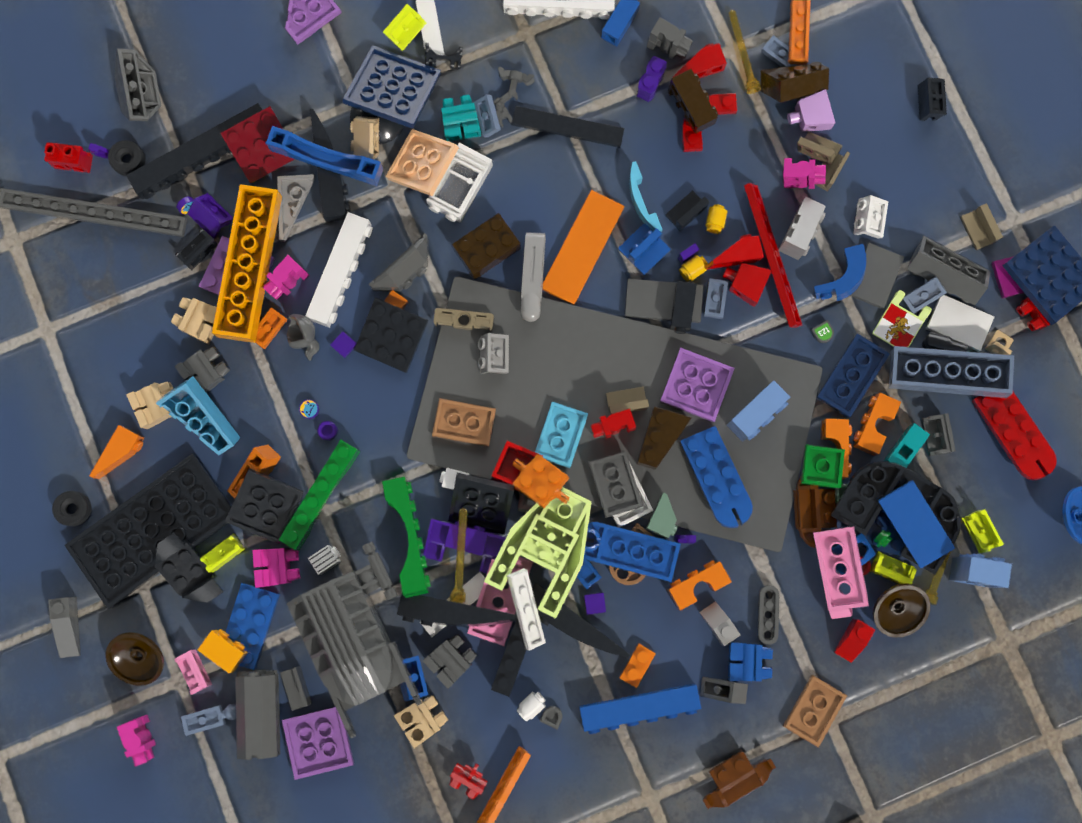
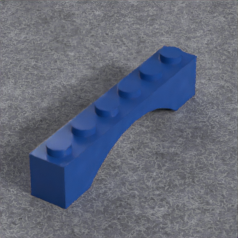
M272 126L266 141V145L272 152L374 186L378 185L383 172L380 161L364 156L337 152Z

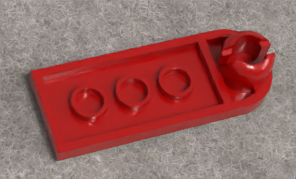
M1014 392L1007 398L978 396L972 400V403L1022 476L1031 480H1040L1055 469L1057 463L1055 452Z

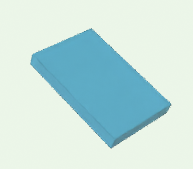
M552 402L535 452L543 455V458L549 462L570 469L588 413Z

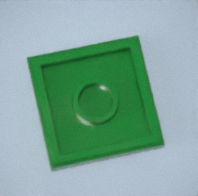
M806 444L801 484L840 489L845 449Z

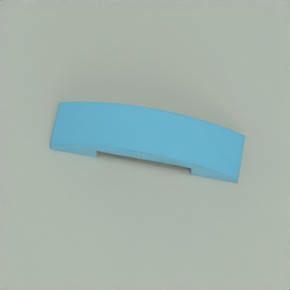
M632 162L629 187L635 210L642 222L652 231L657 228L662 233V227L657 214L649 215L637 186L642 183L643 178L637 162Z

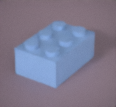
M772 381L727 426L742 442L745 439L750 441L761 431L759 429L760 426L764 427L775 418L772 415L773 413L778 414L788 405L786 401L790 396L775 381Z
M959 554V557L952 558L949 581L987 588H1009L1012 564L1005 563L1003 558H987L981 554Z

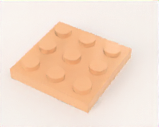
M412 129L385 177L392 182L433 196L459 147L454 143Z

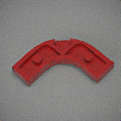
M736 93L709 96V102L711 106L716 108L718 115L737 113ZM684 119L682 127L683 152L702 151V131L695 134L686 119Z

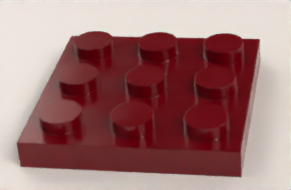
M270 106L220 133L250 184L294 160L293 158L270 151L266 145L272 126L283 129Z

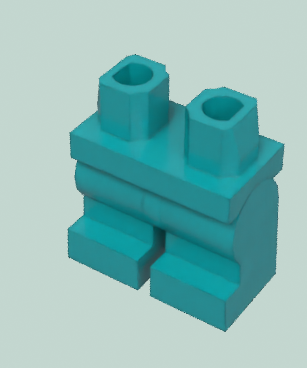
M470 95L461 96V105L454 106L453 98L443 99V108L441 110L445 139L448 142L463 140L460 127L464 129L465 139L481 136L475 104L472 103Z

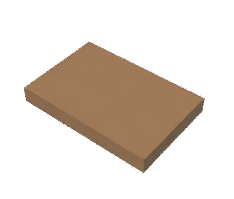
M439 398L432 436L489 447L496 409Z
M811 675L783 727L819 748L847 695Z

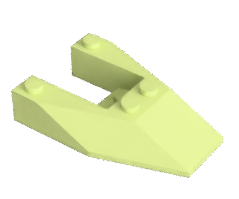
M562 487L561 492L570 497L566 504L558 498L550 501L545 508L536 503L511 528L484 581L486 584L502 591L508 580L507 575L511 574L520 555L554 572L555 574L537 610L553 618L557 617L583 565L591 501Z

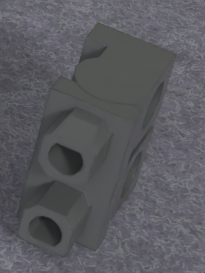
M659 17L650 33L647 48L654 50L656 46L660 48L662 53L669 54L668 57L674 59L675 55L685 59L693 40L685 36L686 30L682 28L679 30L675 25Z
M214 347L205 351L200 349L183 363L180 362L175 365V368L184 380H188L193 376L206 393L224 381L225 378L223 376L230 371V368L224 361L218 365L214 364L213 361L220 356Z
M459 634L451 639L448 638L423 660L434 674L443 665L445 666L436 677L447 689L472 665L471 662L477 656V653L471 647L464 654L458 649L465 642Z

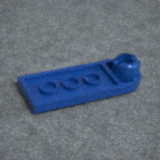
M716 426L681 440L680 444L716 521L727 528H738V522L732 512V509H734L740 519L739 524L742 526L749 520L752 514V502Z
M600 522L588 523L587 538L594 539V543L586 541L584 559L672 582L680 543Z

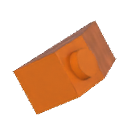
M118 425L89 476L100 479L134 456L136 452L141 450L144 437Z
M269 445L254 447L227 491L236 498L249 468L268 476L281 456Z

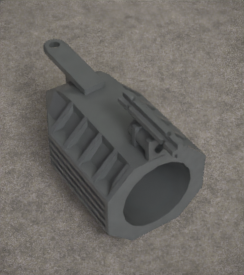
M373 541L362 546L365 554H368L369 565L322 584L286 603L318 675L328 689L350 738L355 737L356 732L346 710L376 697L403 682L406 683L416 705L422 704L395 641L391 643L369 595L370 592L381 587L382 590H385L383 593L387 601L398 596L395 588L391 586L393 584L378 552H375L376 547Z

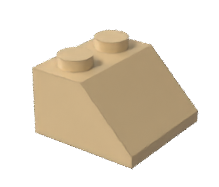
M356 116L354 121H351V133H354V140H351V151L354 152V155L375 160L379 156V117Z

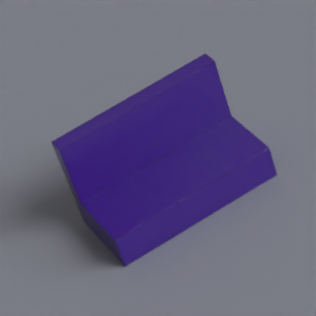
M208 193L195 198L188 212V215L213 239L217 237L222 227L231 224L233 221V217Z

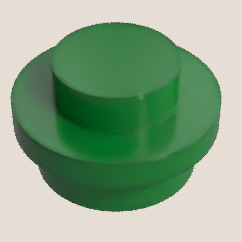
M883 530L875 538L874 542L878 548L881 546L885 548L892 540L889 537L891 532Z

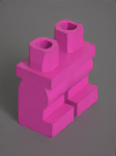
M784 158V188H805L809 186V189H815V184H825L826 165H815V160L792 163V158Z
M287 255L274 269L273 274L269 273L266 276L269 281L263 288L277 300L283 293L288 296L291 293L289 289L296 286L297 280L300 277L305 280L309 274Z
M289 548L252 550L254 567H267L264 570H254L255 588L288 584L301 578L299 568L290 569V561H299L298 550H289Z
M148 714L117 727L123 746L127 750L124 752L126 758L132 756L135 766L146 763L154 758L151 747L155 746L156 743L154 739L151 740V733L145 726L146 723L150 722Z

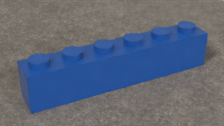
M693 683L581 705L579 708L584 732L588 731V734L599 733L601 728L615 730L620 728L619 725L635 726L642 720L650 723L658 721V717L666 716V719L678 717L677 714L685 712V715L696 714L697 710L701 709L697 685Z

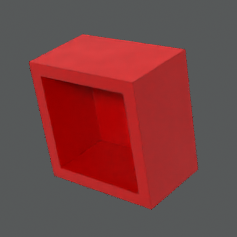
M507 441L492 473L491 480L513 485V482L521 473L519 469L513 466L514 461L519 459V461L527 465L538 453Z

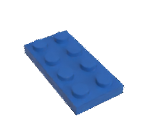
M241 583L226 633L229 634L228 638L233 642L236 640L245 646L244 650L248 652L239 666L256 670L280 594L262 588H255V586Z

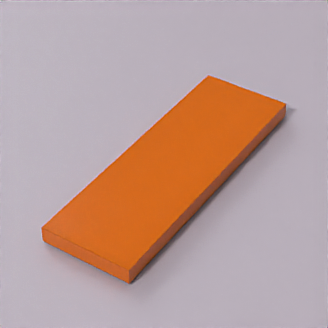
M593 190L590 191L543 282V291L575 305L624 210V205Z

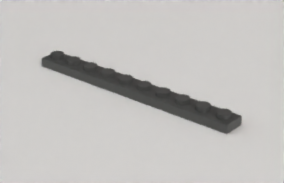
M1 188L0 208L179 237H184L187 224L186 217L4 188Z

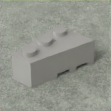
M805 196L778 250L797 260L802 255L806 256L810 248L809 243L818 232L816 227L818 223H822L826 215L823 212L826 206Z

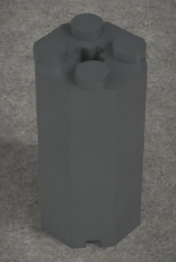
M266 669L254 670V672H237L235 677L237 759L251 760L252 758L265 759L277 757L280 755L279 674L277 670Z

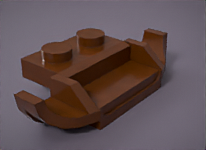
M800 477L796 490H793L795 525L804 542L810 547L816 548L813 533L821 532V528H837V519L830 515L836 506L835 489H818L816 485L801 484Z
M740 751L709 770L717 788L703 798L707 809L728 807L743 796L763 786L772 770L776 768L771 759H765L752 766L745 753Z

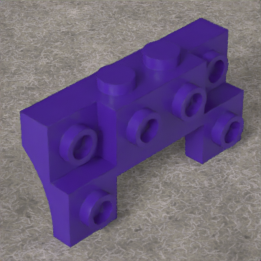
M431 519L423 556L442 562L446 547L481 555L483 557L479 571L487 573L491 560L496 559L506 537L486 533V528L474 526V529L467 528L466 523L458 521L455 524Z

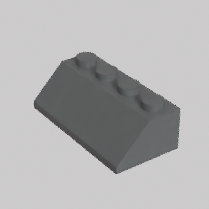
M925 236L919 242L907 268L913 275L921 276L927 279V281L937 276L947 293L955 294L962 301L976 305L988 289L991 272Z

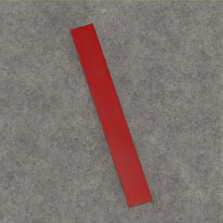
M748 183L744 185L789 327L802 326V321L758 185Z

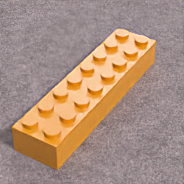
M240 184L212 334L218 338L251 343L256 342L265 293L263 286L267 282L266 276L269 272L282 195L276 189Z

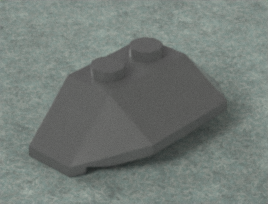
M117 49L114 77L120 110L129 121H148L162 106L156 72L140 56L137 50Z
M424 233L381 274L369 283L373 291L394 290L395 292H400L403 289H408L417 276L421 277L428 267V236Z

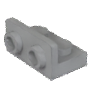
M487 333L480 336L478 341V348L480 350L478 367L480 374L509 373V335Z

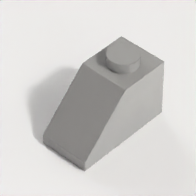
M716 601L699 612L722 646H726L740 636L730 618Z

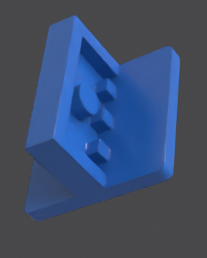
M644 223L618 250L645 275L670 251V248L660 239L662 233L657 228L652 231Z

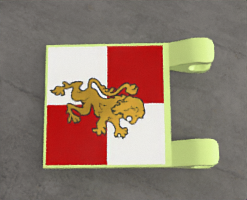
M901 290L895 293L872 332L874 336L893 347H909L932 311L930 307L925 306L921 309L919 315L916 316L899 306V303L905 296V293Z

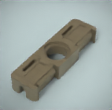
M443 308L435 309L434 325L436 327L438 324L453 325L455 329H489L490 332L493 330L494 315L491 313ZM462 315L468 316V324L461 325L458 321L459 317Z

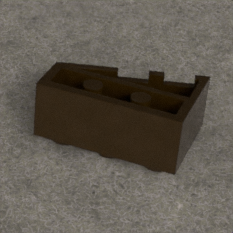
M821 62L761 70V92L780 103L823 90H829V68L822 65Z
M690 69L671 78L667 93L669 96L674 95L678 101L675 103L677 108H682L685 113L684 118L696 134L714 125L718 119V112L714 106H711L707 91L703 90L700 86L699 76Z
M654 406L637 465L655 470L692 417Z

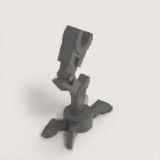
M498 67L500 78L503 81L507 79L511 81L509 92L493 101L497 108L496 114L501 128L503 127V119H508L509 123L512 124V117L504 104L512 97L518 100L516 92L517 83L523 82L526 86L535 82L534 74L527 76L519 71H504V68Z

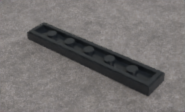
M519 106L515 107L512 126L621 148L625 129Z

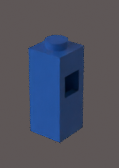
M620 0L604 26L601 38L617 47L638 13L640 2L638 0Z

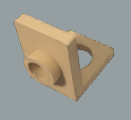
M997 330L985 349L990 351L991 354L1010 355L1012 351L1009 347L1014 340ZM999 337L1003 338L1006 345L1003 346L996 339Z

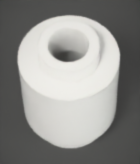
M531 692L519 704L516 710L525 721H528L546 707L544 704L546 700L539 692L536 694Z

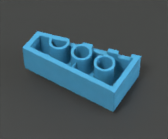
M193 376L156 402L159 407H163L170 412V416L182 422L187 430L193 431L198 435L199 439L218 455L233 447L240 439V436Z

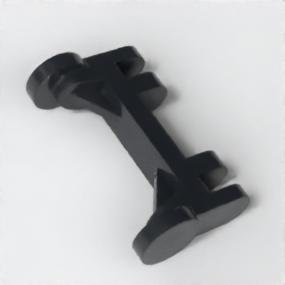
M425 43V65L428 66L429 59H432L431 66H436V60L449 61L450 68L454 69L455 62H457V69L461 68L463 47H459V50L453 55L446 56L436 54L429 47V43Z

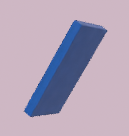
M913 480L878 500L920 569L955 549Z

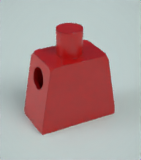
M741 263L738 271L727 267L723 278L732 281L729 289L730 292L755 307L772 270Z

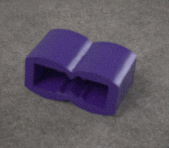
M656 56L650 59L647 64L646 73L640 78L637 97L647 102L654 98L657 86L664 78L666 61Z

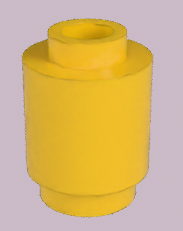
M715 204L713 207H709L705 225L707 232L720 234L724 229L727 210L724 209V206Z
M695 255L681 265L682 267L679 269V272L685 281L688 282L707 271L705 270V265L708 263L703 256Z

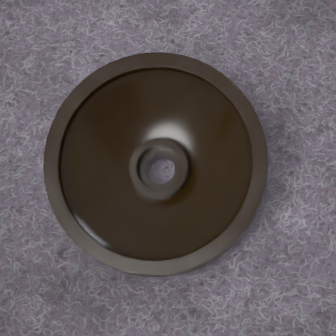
M906 583L892 586L877 599L873 608V621L879 631L886 636L900 638L911 635L924 625L929 616V597L920 587Z
M122 633L114 637L107 646L105 653L107 665L111 672L125 683L136 686L148 685L157 680L163 671L164 657L160 648L150 638L142 634Z

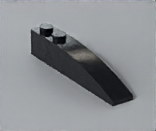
M310 109L314 143L334 150L314 109ZM317 167L324 220L326 222L345 220L347 213H351L350 204L346 202L345 196L348 195L347 184H344L341 174Z
M535 583L532 591L536 607L538 608L546 590ZM562 605L556 618L537 610L540 621L546 626L551 624L584 644L607 653L629 658L630 654L566 605Z
M403 592L397 615L403 617L402 621L414 623V619L420 620L421 625L432 627L433 623L449 626H487L518 621V617L515 614L422 595L405 598Z

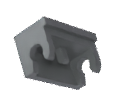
M949 414L922 418L923 428L930 434L926 440L929 456L955 452Z

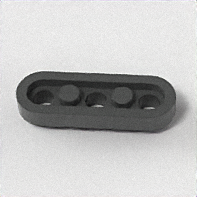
M766 585L760 589L758 602L757 636L762 643L767 645L777 641L779 631L780 594L778 589L772 585ZM767 591L772 594L770 599H767L765 596ZM766 611L771 613L770 618L765 617ZM765 631L770 632L769 638L764 637Z

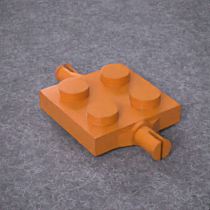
M539 454L527 465L523 464L519 459L514 461L513 466L519 469L521 473L513 482V486L542 508H545L555 498H558L564 504L569 501L570 497L561 492L569 476Z

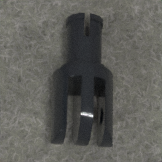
M934 332L929 333L922 342L924 349L968 351L967 344L954 342L950 336Z

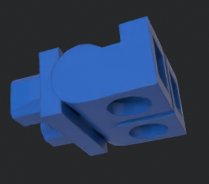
M730 642L728 659L740 660V663L728 662V680L762 682V679L772 678V667H762V659H772L773 649L762 647L761 644Z

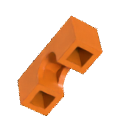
M883 393L872 396L868 402L870 407L868 413H864L860 421L862 427L854 435L853 441L855 443L853 447L873 456L879 455L886 436L876 430L875 423L878 418L886 421L893 420L901 401Z
M848 419L822 420L821 440H830L836 445L837 449H845L842 479L848 478V474H851L849 455H851L852 446L849 444V436L852 434V426L849 425Z
M712 560L704 565L705 569L699 572L696 569L688 573L687 579L683 581L677 579L670 583L671 587L667 590L678 610L681 611L697 602L694 595V587L698 582H706L714 592L732 582L720 561L715 563Z

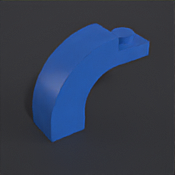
M863 244L844 249V257L847 264L845 274L836 281L814 286L816 299L821 298V300H825L835 295L836 300L840 301L858 289L866 271V252Z

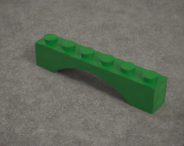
M343 440L339 441L279 538V541L294 550L300 551L330 495L359 455L360 451Z
M405 476L382 481L385 500L402 517L408 533V555L399 575L403 595L405 598L429 593L428 587H431L429 575H425L424 568H427L426 557L421 554V549L424 546L422 537H418L417 530H420L418 518L415 519L414 512L417 510L415 501L411 500L410 493H413L411 481L408 482Z

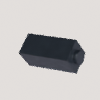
M678 281L676 284L670 329L674 330L675 333L685 334L691 329L696 283Z

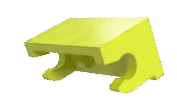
M406 4L383 33L403 51L426 25V21Z
M985 509L975 511L961 518L979 554L989 552L992 548L1004 545Z
M233 533L202 556L200 561L206 564L208 572H215L245 550V548Z
M879 551L876 553L870 572L898 584H912L917 571L914 566Z

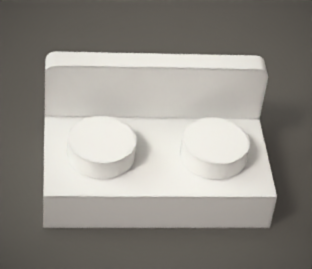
M872 195L859 198L853 234H866L878 239L883 238L888 201Z

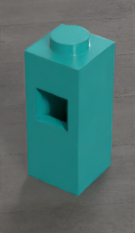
M915 423L909 425L883 461L894 462L907 468L930 434Z

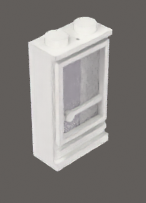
M459 143L457 145L459 149L436 191L426 201L431 211L435 213L441 212L446 215L445 217L448 220L461 223L490 172L493 163L492 159Z

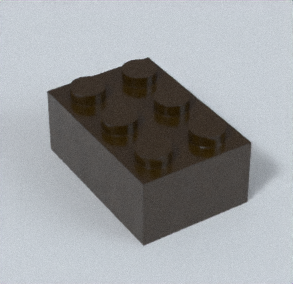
M499 213L452 244L454 252L474 280L521 249L519 240Z

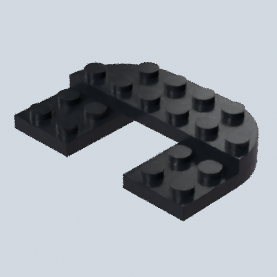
M888 461L873 462L856 471L850 478L848 486L830 514L850 527L854 526L855 530L866 535L882 509L878 500L913 480L953 545L958 538L961 528L958 505L946 490L913 471ZM904 545L899 554L917 564L906 545ZM948 553L923 568L936 575Z

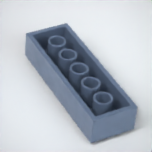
M894 346L890 355L888 388L1007 398L1013 394L1014 355Z

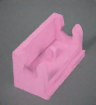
M196 649L190 650L174 659L185 678L191 695L212 685Z

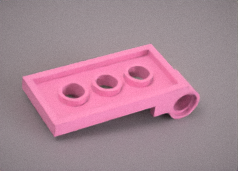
M854 526L815 532L813 534L830 616L832 619L852 617V608L869 606ZM840 544L843 548L842 554H834L832 546ZM842 563L846 566L847 571L845 574H839L836 571L837 564ZM847 583L850 586V592L848 594L842 593L840 591V584Z
M519 556L511 573L524 568L527 569L529 575L533 561ZM494 559L491 560L487 575L495 561ZM484 582L476 607L515 614L516 609L510 587L500 591ZM495 597L503 599L504 605L502 607H496L493 604ZM512 622L495 626H469L467 634L505 646Z

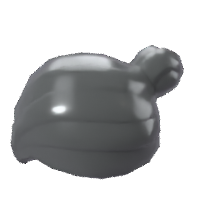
M293 314L288 316L291 320L287 331V340L290 347L294 349L307 347L305 356L308 360H312L313 355L320 349L318 341L314 339V324L303 315Z

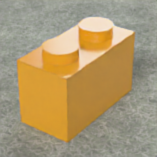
M222 629L211 630L198 648V651L226 672L233 673L248 653L244 650L245 646L236 640L235 642L228 638L229 634Z

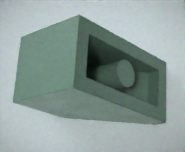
M663 492L646 529L668 539L670 535L674 536L678 526L675 525L677 519L668 495Z

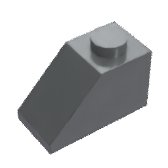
M702 677L700 697L729 703L746 704L748 684Z

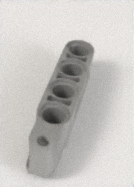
M526 232L521 315L528 322L536 321L541 314L545 233Z

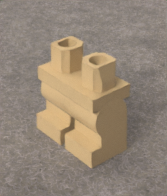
M183 297L179 307L187 311L184 317L175 314L171 322L182 332L209 345L214 334H212L213 327L206 324V322L211 325L214 324L217 307L195 298L191 300Z
M170 382L153 383L137 392L133 391L126 394L132 409L136 411L134 414L141 428L148 430L172 417L169 415L170 412L156 404L161 397L173 390Z
M434 695L425 699L421 698L422 704L417 706L414 702L394 715L402 730L414 724V727L405 732L413 748H416L441 730V726L448 721L443 711L435 716L430 711V709L438 705Z

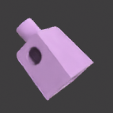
M826 90L799 100L795 106L796 112L787 114L789 124L799 123L803 132L830 130L835 124Z

